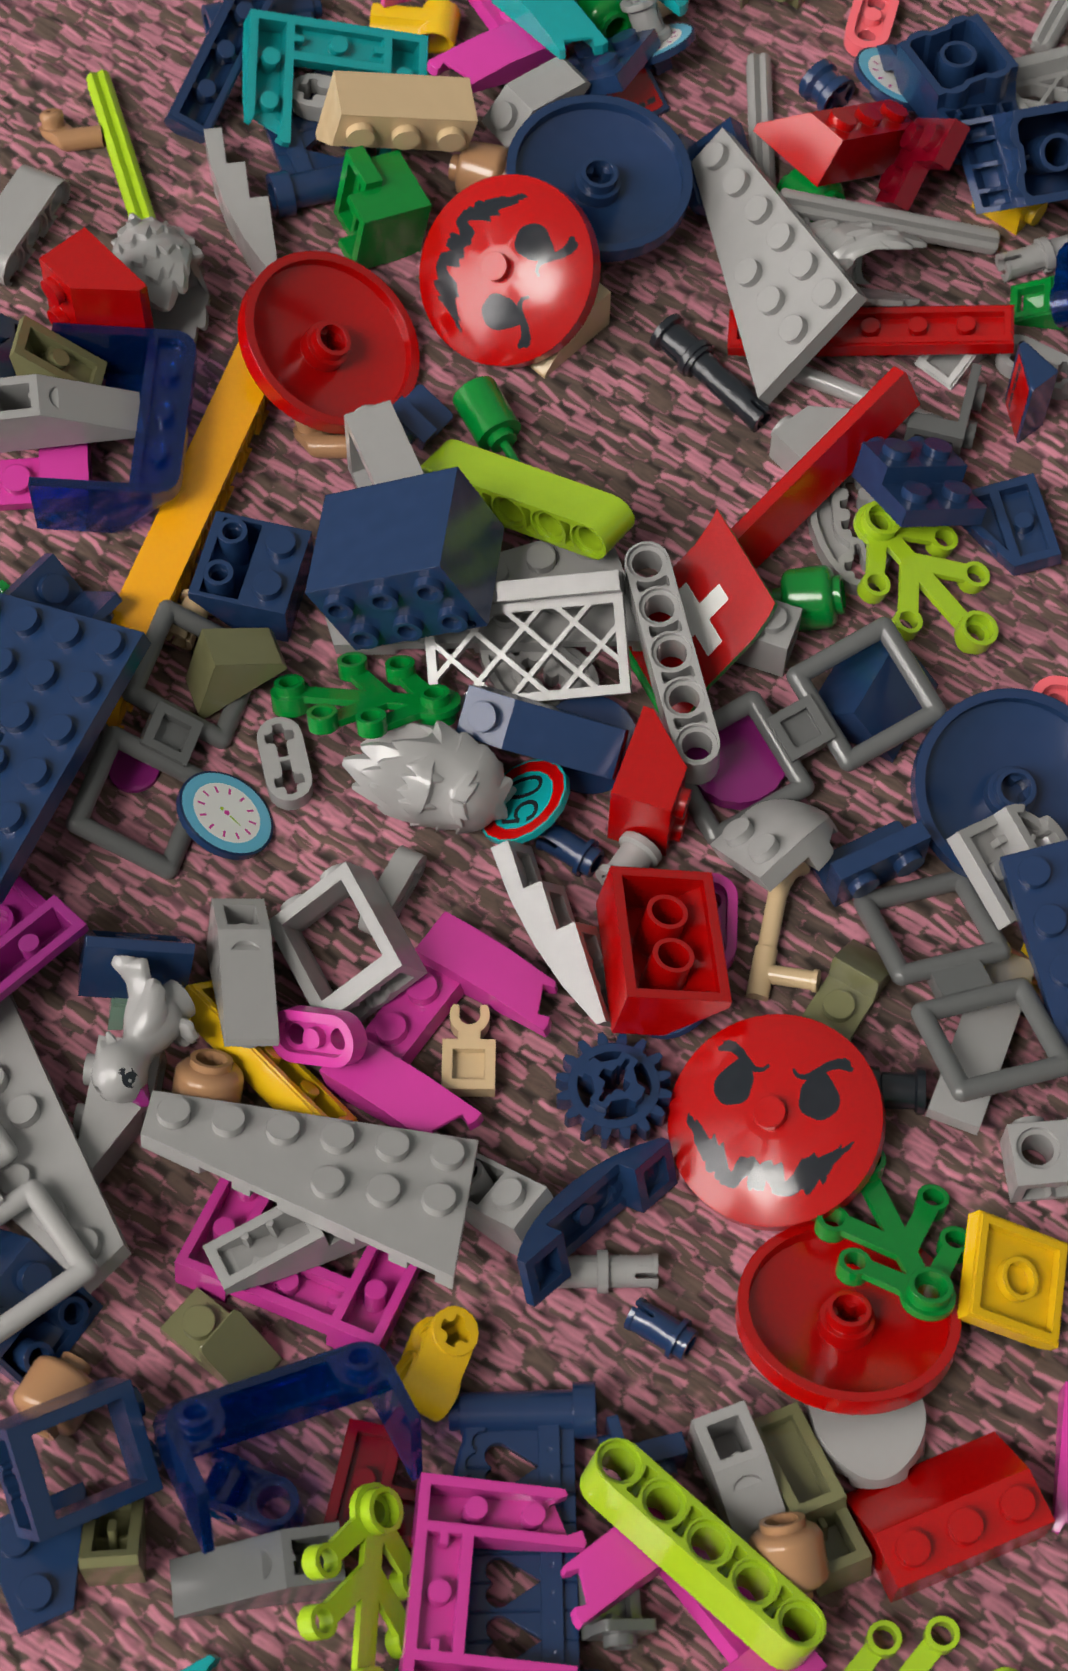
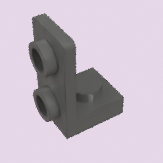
M972 364L958 422L944 419L936 414H922L913 411L909 415L904 441L914 436H922L925 439L935 437L948 442L958 456H960L961 448L971 450L978 422L969 420L971 410L981 412L987 388L986 383L978 382L982 364Z

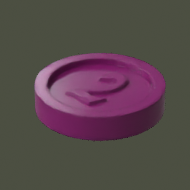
M120 750L109 772L112 783L119 790L127 793H139L149 789L155 784L160 774L159 770Z

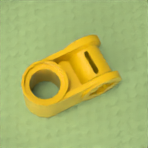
M448 1306L437 1312L435 1316H429L417 1322L412 1328L402 1356L389 1378L386 1387L387 1396L434 1422L442 1420L453 1406L459 1394L461 1379L478 1341V1325L473 1315L465 1308Z

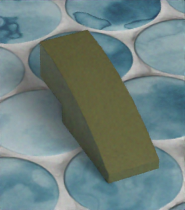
M794 1402L753 1419L767 1452L786 1512H801L805 1515L806 1520L815 1522L822 1529L830 1573L825 1584L816 1589L819 1598L872 1576V1554L847 1509V1496L799 1404Z

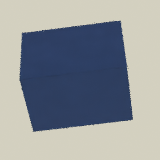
M881 640L834 666L818 692L847 740L856 745L922 709ZM915 656L916 660L918 661L921 668L923 669L926 676L933 685L934 689L936 690L939 684L934 680V678L930 675V673L925 669V667ZM905 742L885 752L880 757L893 763Z
M89 929L88 932L79 938L78 996L128 999L126 983L111 965L113 957L120 954L146 958L152 978L160 981L162 985L169 980H175L185 988L189 984L195 943L186 936Z

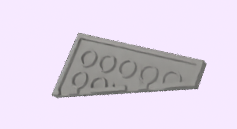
M722 127L691 163L757 397L769 405L868 298L782 196L780 191L738 140Z
M539 540L500 552L496 581L619 569L624 576L625 573L615 546L603 559L596 560ZM626 593L624 598L628 645L632 646V651H642ZM613 604L593 606L580 622L600 640L615 625ZM582 607L564 610L574 618ZM556 610L543 611L530 628L552 645L570 621ZM521 613L514 615L517 616L522 622H525L526 619L531 615V613ZM506 615L494 616L488 623V626H485L480 633L502 650L520 627ZM325 617L336 654L361 652L365 655L396 654L400 649H425V638H420L416 641H403L377 646L373 649L355 651ZM576 627L560 647H586V652H592L597 644ZM464 630L458 633L451 632L437 635V643L447 652L448 649H457L470 631ZM526 632L510 652H546L547 649ZM616 635L607 646H617ZM477 637L468 647L474 648L475 653H480V650H491Z
M10 994L0 1002V1123L17 1146L18 1156L13 1162L0 1170V1194L4 1197L30 1179H36L43 1184L98 1265L96 1277L82 1286L91 1294L131 1255V1252L112 1210L98 1186L89 1160L83 1153L75 1136L76 1132L48 1071L43 1066L35 1049V1043L30 1032L24 1025L17 1010L18 1006L13 995ZM30 1206L12 1218L64 1270L70 1267Z
M152 1091L141 1130L142 1148L194 1172L202 1173L209 1171L232 1182V1189L250 1197L254 1192L277 1203V1210L355 1245L364 1242L388 1253V1260L407 1269L412 1264L434 1274L435 1282L453 1290L479 1140Z

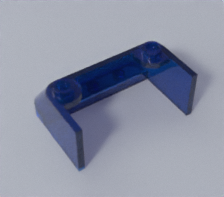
M53 322V332L108 362L103 378L106 379L105 386L139 392L140 406L129 483L29 477L28 487L37 529L103 533L122 532L172 500L181 490L197 369L196 345L188 334L179 330Z
M355 1342L339 1346L171 1402L157 1412L153 1420L155 1445L203 1555L215 1551L209 1492L195 1463V1457L370 1398L411 1480L419 1479L421 1472H423L421 1417L384 1349L370 1342Z

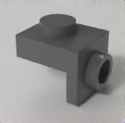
M577 1574L578 1606L586 1605L580 1577ZM638 1589L580 1629L581 1641H603V1650L606 1651L635 1649L639 1647V1638L657 1632V1623L654 1618H642L640 1590Z

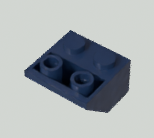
M216 511L188 591L189 599L231 628H270L274 632L276 640L289 642L310 571L314 551L312 531Z
M0 1229V1316L65 1271L31 1238ZM81 1287L0 1344V1373L19 1385L38 1357L50 1355L60 1358L64 1351H70L103 1308V1305Z

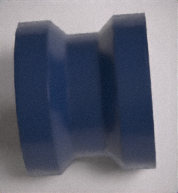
M822 59L815 63L803 76L799 84L798 93L806 101H814L817 104V110L821 111L847 105L855 92L856 84L849 76L839 75L837 67L832 61Z

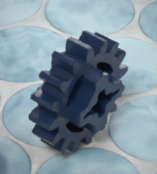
M602 1032L598 1033L597 1046L591 1047L584 1040L578 1042L577 1053L579 1058L568 1054L564 1056L563 1069L566 1072L557 1073L556 1088L562 1091L556 1094L557 1109H569L565 1114L564 1120L567 1128L576 1126L579 1123L582 1125L580 1140L586 1142L593 1134L600 1136L601 1148L607 1149L611 1138H619L621 1145L625 1149L630 1146L631 1134L636 1133L644 1141L650 1138L651 1128L649 1122L658 1126L663 1125L665 1112L662 1108L669 1107L672 1098V1092L665 1089L671 1084V1072L658 1071L662 1066L663 1059L660 1052L649 1057L645 1055L646 1040L641 1039L632 1047L627 1045L626 1034L620 1033L616 1043H609L606 1035ZM639 1072L648 1084L650 1095L645 1093V1087L637 1083ZM624 1078L623 1091L616 1089L612 1094H608L604 1100L605 1088L611 1090L616 1084L619 1085ZM578 1085L583 1087L582 1090L591 1096L588 1108L585 1107L579 1097ZM624 1116L628 1117V1118L619 1119V1120H611V1119H615V1118H619V1117H624Z

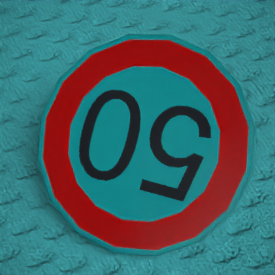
M539 759L528 760L512 767L504 774L512 779V786L516 787L517 791L506 803L507 819L494 820L482 829L490 841L500 844L510 840L523 844L537 838L553 825L563 812L570 795V780L560 765Z

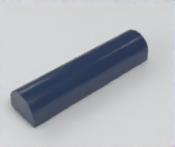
M223 0L164 119L165 125L172 132L195 142L205 143L203 129L214 127L242 70L243 23L251 9L271 11L276 0Z

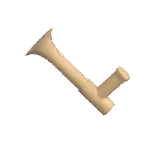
M805 862L801 863L771 892L768 891L758 945L755 946L745 995L747 998L768 1001L771 985L806 989L817 993L821 981L820 969L808 970L775 965L786 900L794 881L799 876H805L810 872V867Z

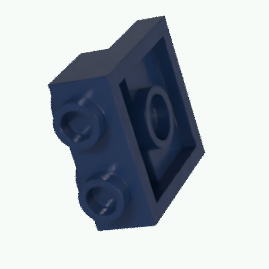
M877 436L862 443L852 477L900 527L981 525L987 507L972 493V489L962 482L968 465L953 451L952 446L948 442L935 437L925 439L922 436H914L907 441H903L897 438L884 439Z

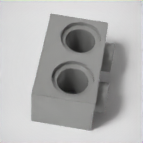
M1026 1116L1014 1120L1012 1124H1007L1000 1140V1148L1010 1203L1068 1198V1116L1064 1120L1044 1121V1118L1040 1116ZM1034 1150L1039 1152L1045 1158L1046 1164L1035 1165L1028 1162L1024 1158L1022 1151Z

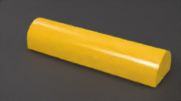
M212 980L190 984L184 988L195 1006V1015L188 1020L194 1024L196 1032L213 1049L224 1051L233 1058V1062L242 1069L244 1080L272 1109L359 1122L303 1064L285 1061L276 1053L273 1046H258L255 1048L224 1046Z

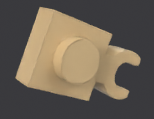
M453 1004L450 1009V1029L458 1039H442L441 1085L458 1097H495L496 1039H481L487 1034L490 1027V1011L487 1005H480V1018L474 1024H466L461 1021L459 1004Z

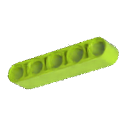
M449 439L445 441L421 465L424 474L458 466L504 527L591 559H603L635 524V517L630 507L621 498L613 494L459 440Z
M618 1437L607 1439L599 1445L580 1477V1489L586 1501L765 1662L776 1669L784 1671L794 1670L801 1666L822 1642L826 1634L827 1622L821 1609L637 1445L627 1439ZM603 1468L616 1472L622 1481L609 1477ZM647 1507L660 1511L666 1520L654 1517ZM692 1546L704 1550L710 1560L699 1557L694 1552ZM737 1586L749 1590L754 1596L755 1601L744 1597ZM783 1626L794 1630L801 1642L790 1638L784 1631Z

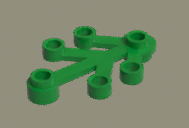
M361 652L344 653L337 659L339 678L343 681L351 682L359 690L312 687L304 682L302 676L297 674H286L278 677L270 690L273 713L279 717L296 718L307 714L308 729L315 735L331 734L339 727L355 721L358 735L366 739L382 737L388 731L414 721L420 724L435 726L436 721L439 720L450 726L456 722L457 713L462 706L461 697L456 691L441 684L429 685L416 674L414 658L407 655L393 656L385 662L387 682L392 685H400L407 693L392 692L368 671L367 656ZM335 706H345V707H342V708L337 709ZM388 709H389V710H394V711L389 712V713L386 714V711H385V710H388Z
M882 1150L872 1176L861 1190V1194L879 1229L849 1216L840 1207L826 1218H823V1215H817L818 1218H816L814 1225L815 1234L818 1238L828 1243H838L844 1238L896 1260L902 1271L900 1272L872 1261L864 1250L852 1247L844 1249L840 1253L835 1268L836 1276L842 1283L848 1286H860L867 1281L898 1295L903 1308L913 1317L930 1322L943 1320L952 1313L956 1303V1292L950 1277L956 1265L963 1263L966 1230L958 1226L944 1228L939 1235L936 1245L937 1255L931 1266L926 1267L918 1252L933 1223L944 1218L950 1201L949 1194L944 1188L935 1184H927L920 1187L914 1202V1211L905 1227L881 1182L886 1165V1155ZM926 1200L933 1201L938 1205H930ZM831 1221L838 1224L839 1226L833 1227L826 1224L825 1222ZM948 1242L956 1243L961 1248L952 1247ZM846 1264H854L860 1270L851 1269Z

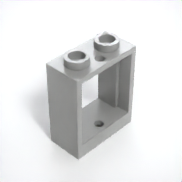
M390 400L376 405H364L354 412L344 415L347 465L357 488L424 474Z
M345 861L344 863L331 866L321 874L318 883L305 893L295 895L286 900L280 907L281 911L269 919L271 933L309 1005L312 1007L349 1011L363 1022L428 973L372 870ZM350 896L382 956L333 992L302 931L306 930Z

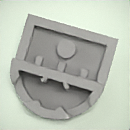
M774 799L756 804L740 818L731 821L710 846L721 860L771 892L803 862L820 871L833 855L834 850L830 844L832 834L838 832V829L827 813L814 806L794 800Z
M1011 804L995 814L956 832L946 840L997 929L1001 930L1017 922L999 866L1000 857L1068 839L1060 826L1050 816L1045 815L1038 818L1032 813L1025 811V804Z
M923 1399L895 1411L873 1415L839 1414L821 1410L804 1403L810 1427L834 1471L848 1477L852 1487L881 1489L896 1485L908 1477L909 1469L919 1458L924 1456L926 1410Z

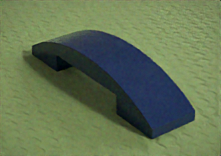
M660 1137L608 1158L566 1186L541 1211L526 1233L517 1257L527 1304L536 1307L572 1276L568 1257L623 1209L629 1207L644 1213L678 1184L670 1140Z

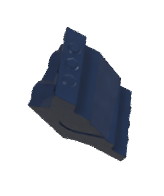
M978 13L972 16L954 17L945 26L931 31H916L910 34L906 40L899 42L898 45L886 44L877 46L883 70L893 71L899 92L919 118H956L961 121L1019 109L1016 101V79L1019 65Z
M1068 101L961 120V122L971 127L959 153L976 214L1068 199Z

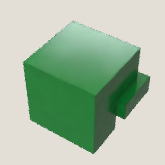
M363 145L347 149L333 211L348 235L347 237L340 238L338 246L344 256L368 269L420 252L432 204L400 151L396 150L369 157Z

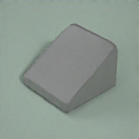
M982 354L920 355L914 365L949 390H952L971 371L972 364H978L985 357Z

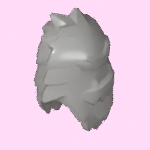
M130 213L126 225L117 231L118 237L111 241L113 245L112 253L147 285L155 336L168 349H171L173 344L190 349L197 342L199 329L205 331L209 324L206 306H210V296L199 268L205 256L202 250L195 246V239L185 234L183 228L172 226L167 221L160 222L154 217L141 220L134 213Z
M808 218L803 219L854 283L871 285L864 279L862 273L864 254L875 249L909 250L927 247V243L924 240L903 231L898 226L874 224L873 221L839 223L837 219H826L810 223ZM859 287L868 298L861 307L914 306L920 304L921 300L909 297L910 295Z
M439 720L436 721L435 726L409 723L388 731L382 737L366 739L360 744L362 754L343 758L342 766L356 781L352 784V789L377 804V808L384 815L409 822L410 826L435 828L436 832L455 830L456 835L470 833L487 827L494 820L507 819L506 803L517 791L516 787L512 786V779L504 775L503 763L497 759L488 746L478 744L467 732L459 734L446 723Z

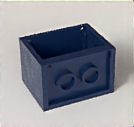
M458 466L325 495L305 594L355 651L488 626L505 527Z

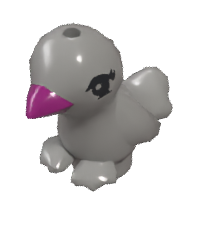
M120 954L113 957L111 965L123 978L128 992V1000L123 1017V1037L117 1041L115 1036L107 1031L106 1041H98L97 1056L92 1067L91 1080L97 1093L107 1101L116 1103L133 1102L140 1107H148L150 1101L148 1087L150 1065L154 1057L166 1050L173 1042L179 1047H186L190 1045L189 1043L197 1042L196 1039L199 1037V1034L194 1029V1024L188 1020L195 1015L196 1010L190 995L177 981L169 980L162 985L160 981L151 977L146 958Z

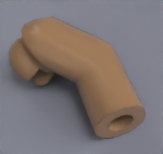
M49 108L41 112L39 119L42 125L39 127L42 137L62 151L74 152L104 148L100 125L73 128L64 122L62 110Z
M294 420L296 425L293 428L294 437L312 457L319 459H347L345 435H330L327 432L310 428Z

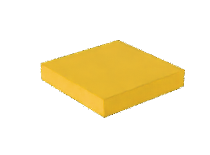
M982 1210L969 1213L957 1308L958 1319L1038 1349L1049 1351L1057 1349L1059 1347L1068 1243Z

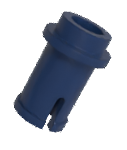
M557 821L540 834V836L545 837V840L539 838L536 841V849L544 851L572 867V873L577 877H580L581 874L589 878L593 876L605 855V851L599 848L597 840L590 839L587 841L559 825Z
M640 1297L635 1304L638 1308L633 1306L628 1313L624 1329L636 1333L665 1350V1358L671 1360L675 1356L683 1361L692 1350L699 1331L691 1327L692 1321L688 1318L680 1321L647 1302L645 1298Z

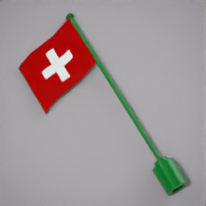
M481 376L465 383L454 394L452 402L478 447L487 451L492 450L495 453L504 452L507 458L521 462L512 448L521 430V424L494 378ZM718 509L696 544L673 567L707 692L757 640L778 606ZM655 612L648 618L655 622H664L671 617L663 612ZM629 646L630 667L659 714L643 652L632 651V646ZM667 657L662 659L660 663L670 668L680 666L683 661L676 657ZM679 702L672 707L679 713H690L696 709L693 704L688 702Z

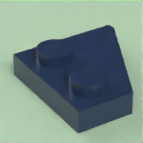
M1034 473L972 489V493L987 507L981 525H962V527L1013 576L1061 564V551Z
M80 1482L51 1495L50 1498L54 1511L87 1498L88 1493L84 1483ZM10 1513L0 1517V1586L20 1637L76 1613L79 1573L78 1558L83 1524L39 1543L17 1538Z

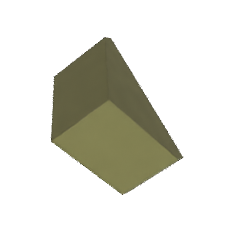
M270 628L201 629L185 680L198 715L205 719L288 668L274 632Z
M145 1497L83 1524L78 1560L79 1569L89 1587L147 1582Z

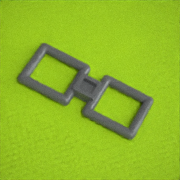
M168 599L161 601L156 609L146 633L151 645L122 694V698L126 702L149 713L140 738L118 726H109L105 729L65 824L71 833L164 879H173L180 870L192 840L183 828L179 817L162 855L90 819L92 811L118 750L183 783L191 776L205 772L189 763L197 740L200 739L218 749L229 747L252 691L225 706L217 725L145 689L172 624L199 637L201 629L223 628Z
M880 617L791 667L787 671L786 678L799 700L777 713H771L762 696L756 691H749L713 711L718 732L749 715L790 783L719 823L698 786L685 782V788L692 789V796L687 810L709 845L722 834L727 824L734 819L740 818L747 810L758 803L774 799L801 801L814 792L815 785L801 761L827 746L840 768L846 772H851L930 728L947 712L943 701L890 618ZM881 640L922 709L852 748L811 679Z
M949 871L875 889L861 898H854V907L892 981L896 985L905 986L926 980L933 992L935 999L916 1003L911 1009V1017L955 1100L967 1102L1068 1076V1047L1032 983L1027 978L1019 977L993 984L984 968L986 965L1007 960L1011 956L1012 949L1002 930L997 929L968 878L954 871ZM956 891L985 944L907 963L880 909ZM1017 1001L1048 1058L968 1078L938 1020Z

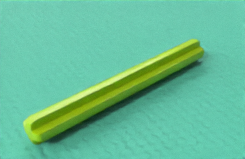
M103 69L98 72H90L86 77L87 87L99 125L101 126L127 214L129 216L130 213H134L141 220L148 217L156 218L110 73Z

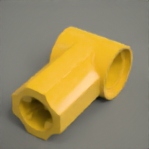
M428 0L423 4V7L393 5L383 8L381 3L375 2L372 3L369 27L427 35L428 53L441 54L455 47L461 12L458 6L449 0Z

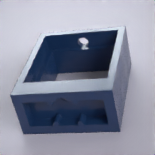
M105 1377L0 1420V1482L17 1538L41 1543L164 1489L159 1475V1471L162 1469L161 1456L156 1445L148 1438L142 1418L146 1413L145 1403L140 1391L136 1386L132 1385L131 1379ZM107 1404L129 1479L54 1511L32 1435Z

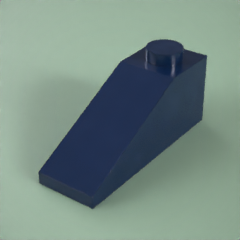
M469 685L456 732L459 734L467 732L475 741L611 780L616 779L629 730L497 688Z

